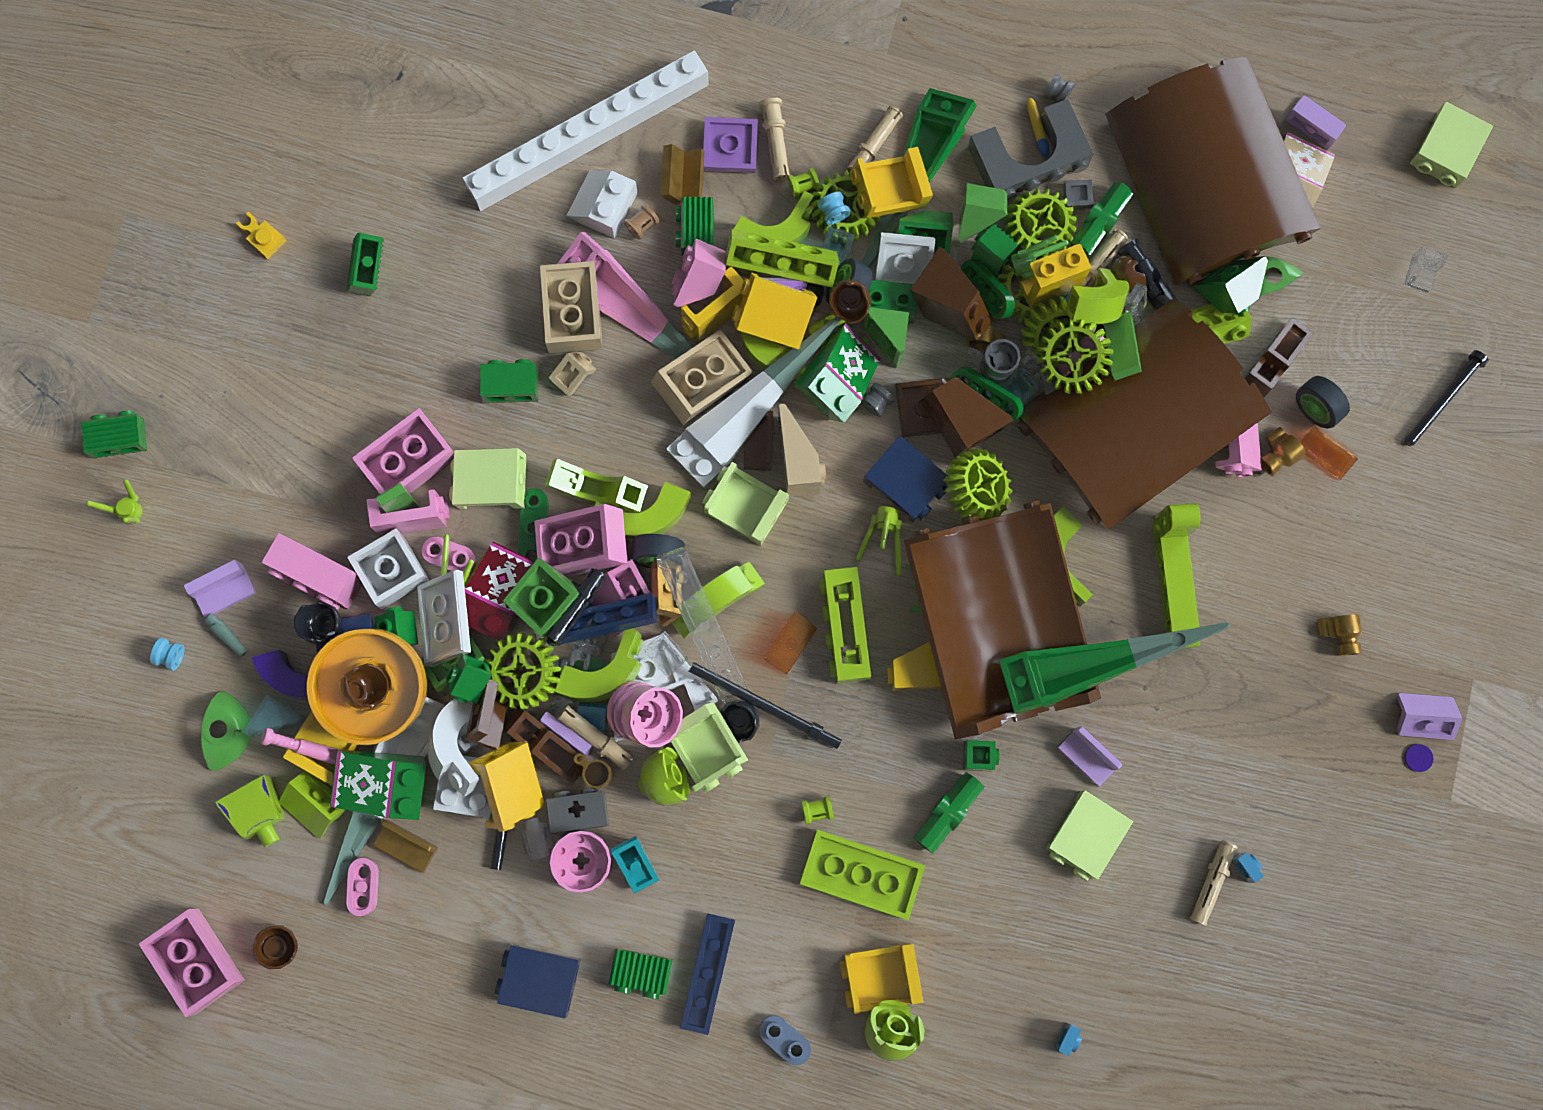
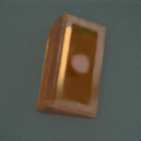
M1315 424L1311 426L1300 441L1309 458L1340 480L1358 460V455Z
M794 612L765 655L764 660L787 675L818 628L800 614Z

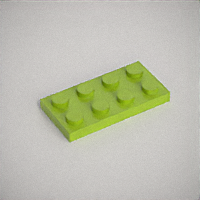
M817 829L800 885L909 921L926 865Z

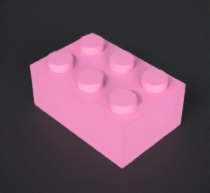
M418 408L352 459L380 494L398 483H401L409 493H412L448 466L451 460L454 459V452L421 409Z
M601 504L535 521L537 559L541 558L565 577L588 573L592 568L601 570L627 564L623 509Z
M280 533L276 536L262 561L263 564L269 567L267 573L290 585L291 581H294L292 586L312 597L317 593L318 596L316 598L336 607L337 610L340 606L349 609L363 585L359 576L352 570Z
M199 909L186 910L139 943V946L185 1017L197 1015L245 981Z

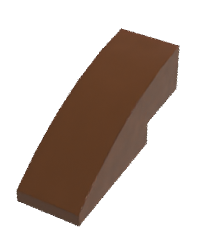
M1292 317L1244 378L1248 385L1255 383L1264 398L1273 389L1283 373L1290 367L1314 333Z
M520 706L503 725L505 732L518 742H527L531 753L571 785L583 773L584 767L574 762V756L578 753L526 710L521 709Z

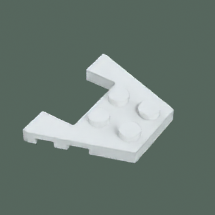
M664 634L643 641L639 655H634L633 658L642 664L641 670L634 681L659 686L669 691L685 685L695 711L705 704L719 703L717 697L710 691L702 679L688 672L690 665ZM617 652L611 654V661L614 659ZM614 732L616 743L624 740V738L617 736Z

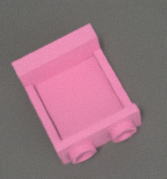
M1258 423L1229 443L1230 458L1216 461V468L1224 470L1226 474H1235L1238 478L1250 477L1253 475L1252 472L1262 470Z
M434 489L428 490L429 506L387 513L380 506L376 498L367 500L370 527L380 537L396 528L402 534L447 527L446 519L450 518L449 506L447 502H444L443 496H439Z

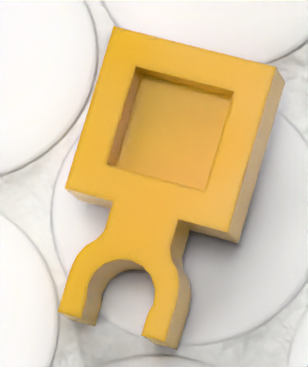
M247 212L246 215L251 220V223L244 226L238 221L236 225L243 232L250 234L246 240L266 259H269L286 242V239L267 221L264 220L258 225L255 217L250 212Z

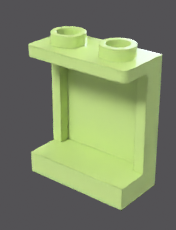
M1445 102L1435 113L1432 119L1433 124L1410 164L1416 167L1419 172L1430 174L1439 179L1444 185L1457 188L1467 178L1493 125Z
M518 448L454 450V459L451 460L450 464L453 486L449 490L452 505L459 509H467V506L509 505L514 509L525 508V453Z
M732 462L729 468L724 466L717 477L719 484L714 491L710 489L702 502L705 504L704 513L761 546L789 501V494L782 490L776 491L738 469L737 464Z
M714 702L703 705L683 718L678 734L670 741L696 784L692 787L694 792L704 789L706 793L720 785L719 778L724 775L731 778L743 770L741 765L748 761Z
M1086 790L1078 793L1074 800V806L1051 843H1048L1045 849L1051 852L1049 857L1061 865H1064L1066 862L1074 867L1073 873L1083 880L1088 881L1089 878L1098 880L1133 821Z

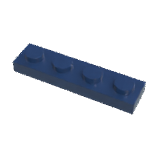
M652 593L585 608L574 626L565 636L561 645L657 623L656 598ZM546 640V642L548 643V645L555 646V645H553L552 643H550L548 640Z
M707 913L680 1029L705 1035L709 1034L735 924L734 919Z

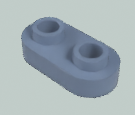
M771 1015L762 1021L760 1026L761 1038L783 1059L792 1065H801L809 1059L811 1047L808 1040L780 1016ZM775 1025L780 1028L779 1035L771 1036L769 1034L771 1026ZM794 1045H799L802 1048V1052L798 1056L791 1053V1048Z

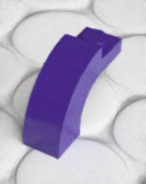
M275 650L252 657L257 672L268 685L290 697L308 700V675L298 674L291 667L285 652Z

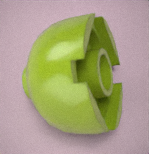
M666 747L648 756L642 763L638 786L641 793L647 795L651 801L658 805H676L686 801V796L690 795V782L685 766L679 769L676 760L680 759V757L672 748Z
M884 1000L874 1007L867 1017L864 1029L867 1045L874 1054L884 1060L901 1061L910 1057L924 1039L925 1029L922 1020L918 1015L915 1018L909 1012L911 1008L907 1004L896 1000Z

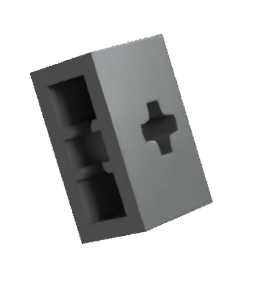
M588 787L581 789V794L570 796V791L553 793V798L546 799L550 834L610 826L604 791ZM576 802L580 806L585 807V811L580 812V817L578 818L576 814L570 811V809L575 808Z

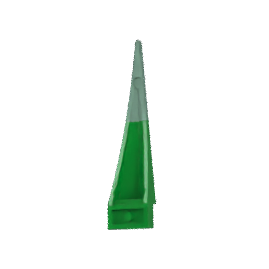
M929 88L917 108L903 154L904 156L909 148L918 147L929 183L965 133L964 127L977 107L973 99ZM910 210L881 216L862 264L871 268L878 258L881 232L894 234L899 227V219L906 217Z
M1225 622L1104 643L1026 651L999 661L1014 712L1020 714L1042 706L1045 708L1228 629L1230 623Z

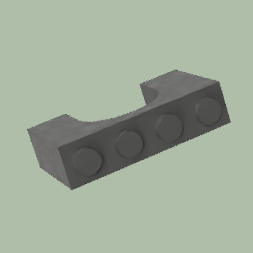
M1068 99L1045 107L1041 114L1044 130L1052 146V156L1044 163L1024 165L1015 161L1006 151L996 127L971 136L968 148L985 186L1005 190L1007 200H1009L1017 192L1022 190L1032 191L1039 187L1040 183L1048 180L1055 182L1063 178L1066 173L1071 171L1078 173L1088 168L1094 153Z

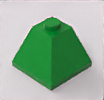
M925 210L900 218L898 234L935 238L933 256L939 247L944 248L949 254L954 226L953 213Z
M1266 256L1254 257L1249 260H1244V258L1236 260L1215 270L1205 277L1202 282L1194 285L1197 292L1222 313L1242 314L1250 309V304L1259 299L1267 265Z

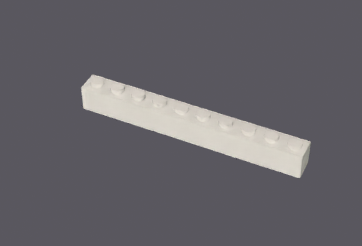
M695 50L466 175L463 177L468 192L480 211L490 207L709 86L706 67Z

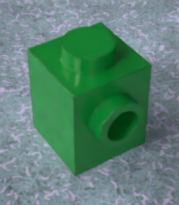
M390 607L385 609L384 614L374 616L376 629L391 632L404 639L411 646L419 644L414 611H403L402 607Z
M462 653L456 666H452L446 676L450 694L460 702L466 703L470 701L477 704L492 673L488 663Z
M967 740L963 743V771L991 772L995 770V765H999L1000 752L996 748V741Z

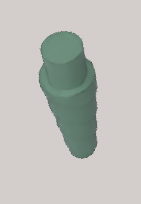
M210 614L205 619V622L211 627L210 631L220 638L226 646L228 645L240 658L247 653L246 648L223 620H219L214 614Z

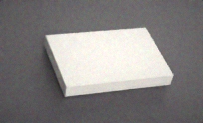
M454 570L418 585L424 666L434 667L460 657L462 653H470L463 571Z

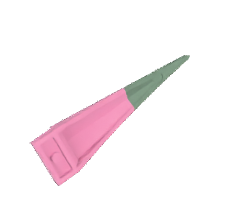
M580 232L557 264L595 262L599 310L675 359L692 349L693 346L613 256L588 234Z

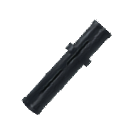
M592 568L583 583L576 587L579 595L545 634L546 640L555 646L561 645L565 636L574 626L587 605L593 603L595 600L594 595L607 579L601 571Z

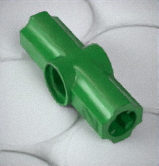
M1114 181L1100 203L1097 202L1085 219L1084 226L1072 240L1070 247L1081 244L1089 259L1103 237H1107L1119 219V214L1130 201L1133 193L1127 185Z
M965 772L955 783L948 795L945 794L933 808L930 818L913 839L933 854L950 831L953 832L968 813V808L985 786L974 776Z

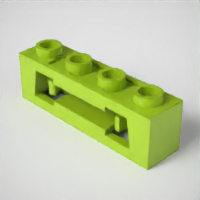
M858 568L824 570L823 578L819 579L820 595H826L827 605L822 606L823 621L829 622L830 633H825L827 650L832 649L833 660L829 661L830 677H836V684L870 680L871 671ZM847 586L851 588L852 600H850L849 611L854 649L858 648L860 664H857L856 650H846V653H844L846 663H842L841 650H843L844 644L838 602L848 601L849 593ZM836 589L838 593V602H835L834 599V590Z

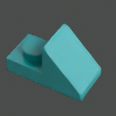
M636 836L610 849L634 894L660 881L645 853L642 843Z

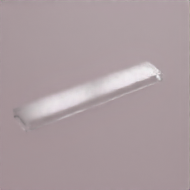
M684 546L657 556L656 560L705 668L748 690ZM714 685L723 706L728 702L741 700Z

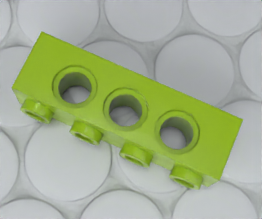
M731 229L726 251V265L828 287H833L839 264L837 251Z

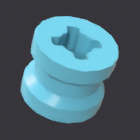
M841 192L831 193L817 203L819 210L825 214L824 220L827 225L836 224L844 220L851 213L849 207L843 203L844 197Z
M159 638L151 651L150 662L157 666L163 664L167 669L175 671L183 659L185 647L182 644H171L167 639Z

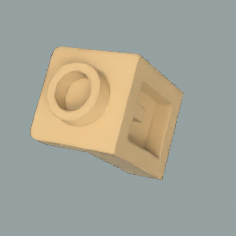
M567 353L549 376V379L567 396H570L576 391L587 375L595 372L596 368L591 364L592 360L584 353Z

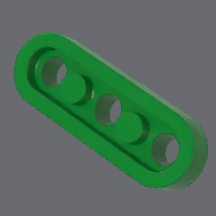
M980 260L965 261L961 266V270L979 291L985 307L991 316L995 319L1011 317L1015 309V300L1012 294Z
M961 367L950 375L949 381L957 377L1008 413L1014 421L1022 415L1023 404L1016 395L972 368ZM964 376L968 378L969 383L965 382ZM986 390L990 391L991 397L986 394ZM1008 404L1012 405L1013 411L1009 409Z
M537 488L525 491V508H520L518 553L525 557L531 551L537 553L536 533H530L528 531L529 526L535 524L536 520L549 517L548 497L545 492ZM532 498H538L539 503L532 506L529 504Z

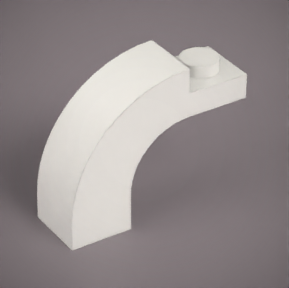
M453 699L441 710L435 721L428 743V758L436 778L439 780L448 775L451 785L455 789H459L465 797L474 792L479 777L461 755L457 740L467 733L473 702L467 701L464 703Z

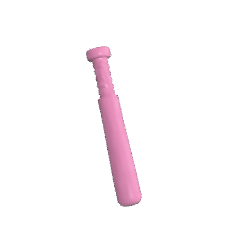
M265 728L260 740L262 745L268 746L273 744L294 750L297 754L335 765L337 748L301 738L297 740L285 737L284 735L274 733L271 728Z

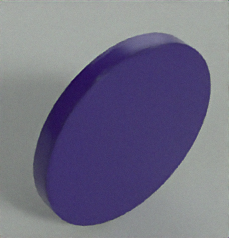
M1412 745L1405 753L1407 766L1415 772L1427 771L1433 764L1432 751L1425 745Z

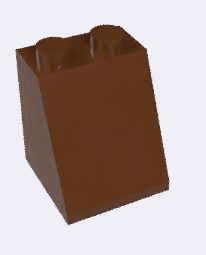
M939 247L910 291L924 318L977 341L981 334L987 331L991 317L979 291L945 249Z
M957 377L950 381L943 378L933 384L932 388L927 391L928 396L923 401L924 406L931 414L936 426L939 427L942 436L955 457L959 453L968 451L999 433L1014 421L1008 413Z

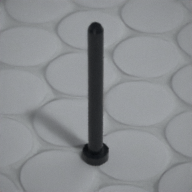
M1478 350L1472 351L1468 357L1469 363L1406 437L1405 443L1408 446H1413L1417 443L1479 367L1484 368L1488 364L1489 359L1484 353Z

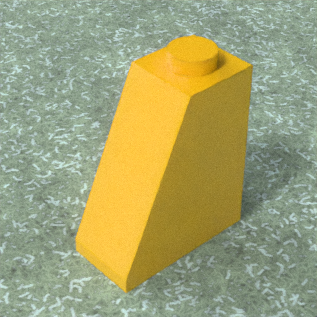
M930 642L894 659L891 662V667L886 669L887 684H892V691L942 689Z

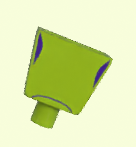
M262 775L215 802L243 839H251L258 835L264 848L280 840L273 826L283 821L285 815L279 803V797L271 776Z

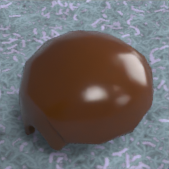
M1129 255L1117 258L1112 264L1110 271L1117 280L1128 282L1129 291L1127 297L1144 294L1146 277L1145 274L1135 271L1134 267L1138 264V261L1132 260Z
M848 279L838 282L832 289L829 304L835 317L841 318L846 324L861 322L869 313L871 296L868 289L862 283Z
M368 663L346 672L340 684L342 696L348 705L360 710L369 709L382 703L389 691L388 678L382 669Z
M270 925L263 928L256 935L252 949L253 955L259 965L267 969H281L290 964L295 958L298 950V941L293 931L284 925Z

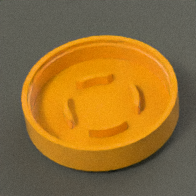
M373 628L345 632L329 641L314 658L307 678L308 701L317 721L327 732L336 738L358 745L378 744L404 732L421 712L427 692L426 672L420 657L413 647L404 639L391 632ZM367 663L373 664L382 669L388 678L389 691L385 700L369 709L360 710L349 706L342 696L340 686L344 674L355 667Z

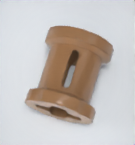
M643 204L641 210L633 218L626 219L624 224L631 234L640 240L643 238V233L653 224L657 225L659 223V218L648 205Z

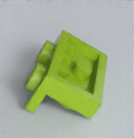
M1213 304L1191 310L1193 312L1191 318L1197 323L1204 321L1224 344L1242 340L1250 335L1252 317L1248 311L1239 315H1235V313H1222Z

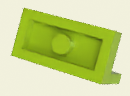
M307 771L302 772L288 783L279 800V803L319 839L324 836L329 825L346 811L330 807L331 789L319 778Z

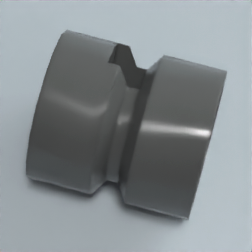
M998 339L991 342L980 363L982 375L996 384L1009 381L1021 359L1017 345L1006 339Z

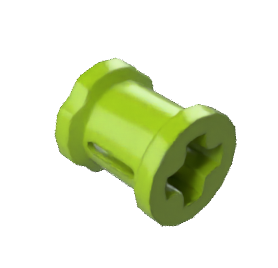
M810 168L808 172L797 176H787L794 199L799 198V194H802L804 191H818L819 179L814 168Z
M829 795L825 796L824 799L812 802L801 801L806 826L811 825L812 821L827 818L830 821L834 820Z

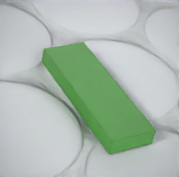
M1124 313L1116 321L1104 323L1106 338L1111 340L1108 348L1114 351V354L1109 356V359L1113 361L1111 372L1114 380L1142 372L1131 313Z
M398 483L376 498L380 506L387 513L420 508L417 501L401 483Z

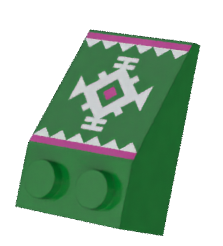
M843 323L794 386L829 420L845 423L862 401L881 358L846 323Z
M336 749L330 807L386 818L419 820L426 770L424 757Z

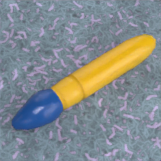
M1028 98L1027 110L1037 141V148L1042 156L1046 158L1049 154V143L1045 137L1037 104L1034 99Z

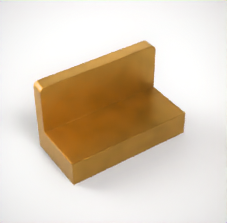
M673 144L663 146L661 197L675 205L681 204V197H702L704 150L698 148L683 151Z
M657 558L655 562L651 563L652 594L656 598L657 614L660 615V625L666 627L683 615L681 564Z
M383 819L380 825L384 827L373 846L424 873L438 847L390 820Z

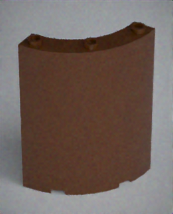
M1248 57L1221 60L1220 66L1210 68L1209 64H1204L1181 72L1148 87V94L1136 100L1132 96L1105 114L1175 285L1187 284L1188 286H1194L1202 282L1205 275L1241 258H1244V260L1252 259L1258 256L1260 251L1291 242L1302 244L1312 239V234L1321 229Z
M1174 298L1134 326L1142 372L1114 380L1111 366L1104 365L1103 369H1106L1109 375L1104 376L1099 373L1097 377L1102 381V384L1098 385L1092 380L1090 383L1093 390L1088 391L1083 384L1081 394L1076 393L1075 386H1072V391L1068 394L1064 390L1065 384L1059 390L1055 389V384H1053L1024 405L1023 413L1018 419L1017 427L1025 437L1030 435L1052 458L1050 462L1057 473H1064L1090 509L1087 511V514L1095 525L1100 523L1107 530L1272 413L1255 383L1248 385L1240 372L1244 370L1243 366L1223 341L1204 321L1199 323L1191 318L1193 312ZM1097 358L1084 364L1082 376L1088 374L1093 369ZM1070 373L1066 377L1073 378V373Z
M1039 500L1023 504L1024 510L982 521H979L978 516L962 520V526L930 533L929 528L913 532L914 538L904 540L955 739L981 735L1002 727V723L1012 720L1017 722L1038 716V713L1049 711L1051 706H1054L1055 711L1091 704L1101 699L1099 687L1096 685L1045 708L1042 706L1016 714L999 660L1026 651L1087 645L1051 503L1041 505Z

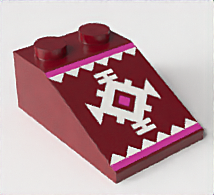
M493 541L465 587L468 626L498 641H507V636L512 633L519 616L503 600L535 561Z

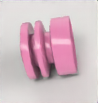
M640 681L627 682L612 694L608 703L607 719L610 728L616 735L648 747H661L669 743L678 734L682 724L683 710L680 700L673 692L659 686Z
M584 830L570 832L561 838L553 848L550 858L551 872L558 884L568 891L578 893L594 890L601 885L609 874L611 865L610 851L605 841L595 833ZM580 852L584 853V857L590 860L589 863H585L582 869L579 868L577 863H573V858H577Z

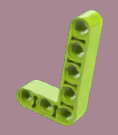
M1197 503L1167 505L1153 520L1166 633L1199 627L1188 536L1200 526L1201 516ZM1200 641L1184 648L1199 647Z

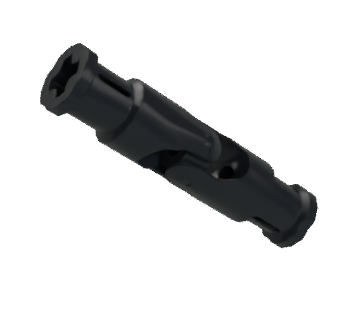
M1135 239L1123 246L1118 251V254L1120 256L1129 255L1132 260L1138 261L1134 269L1138 273L1145 274V295L1156 311L1171 299L1177 300V298L1162 279L1152 259L1147 258L1140 248L1139 239ZM1164 295V304L1160 303L1156 297Z

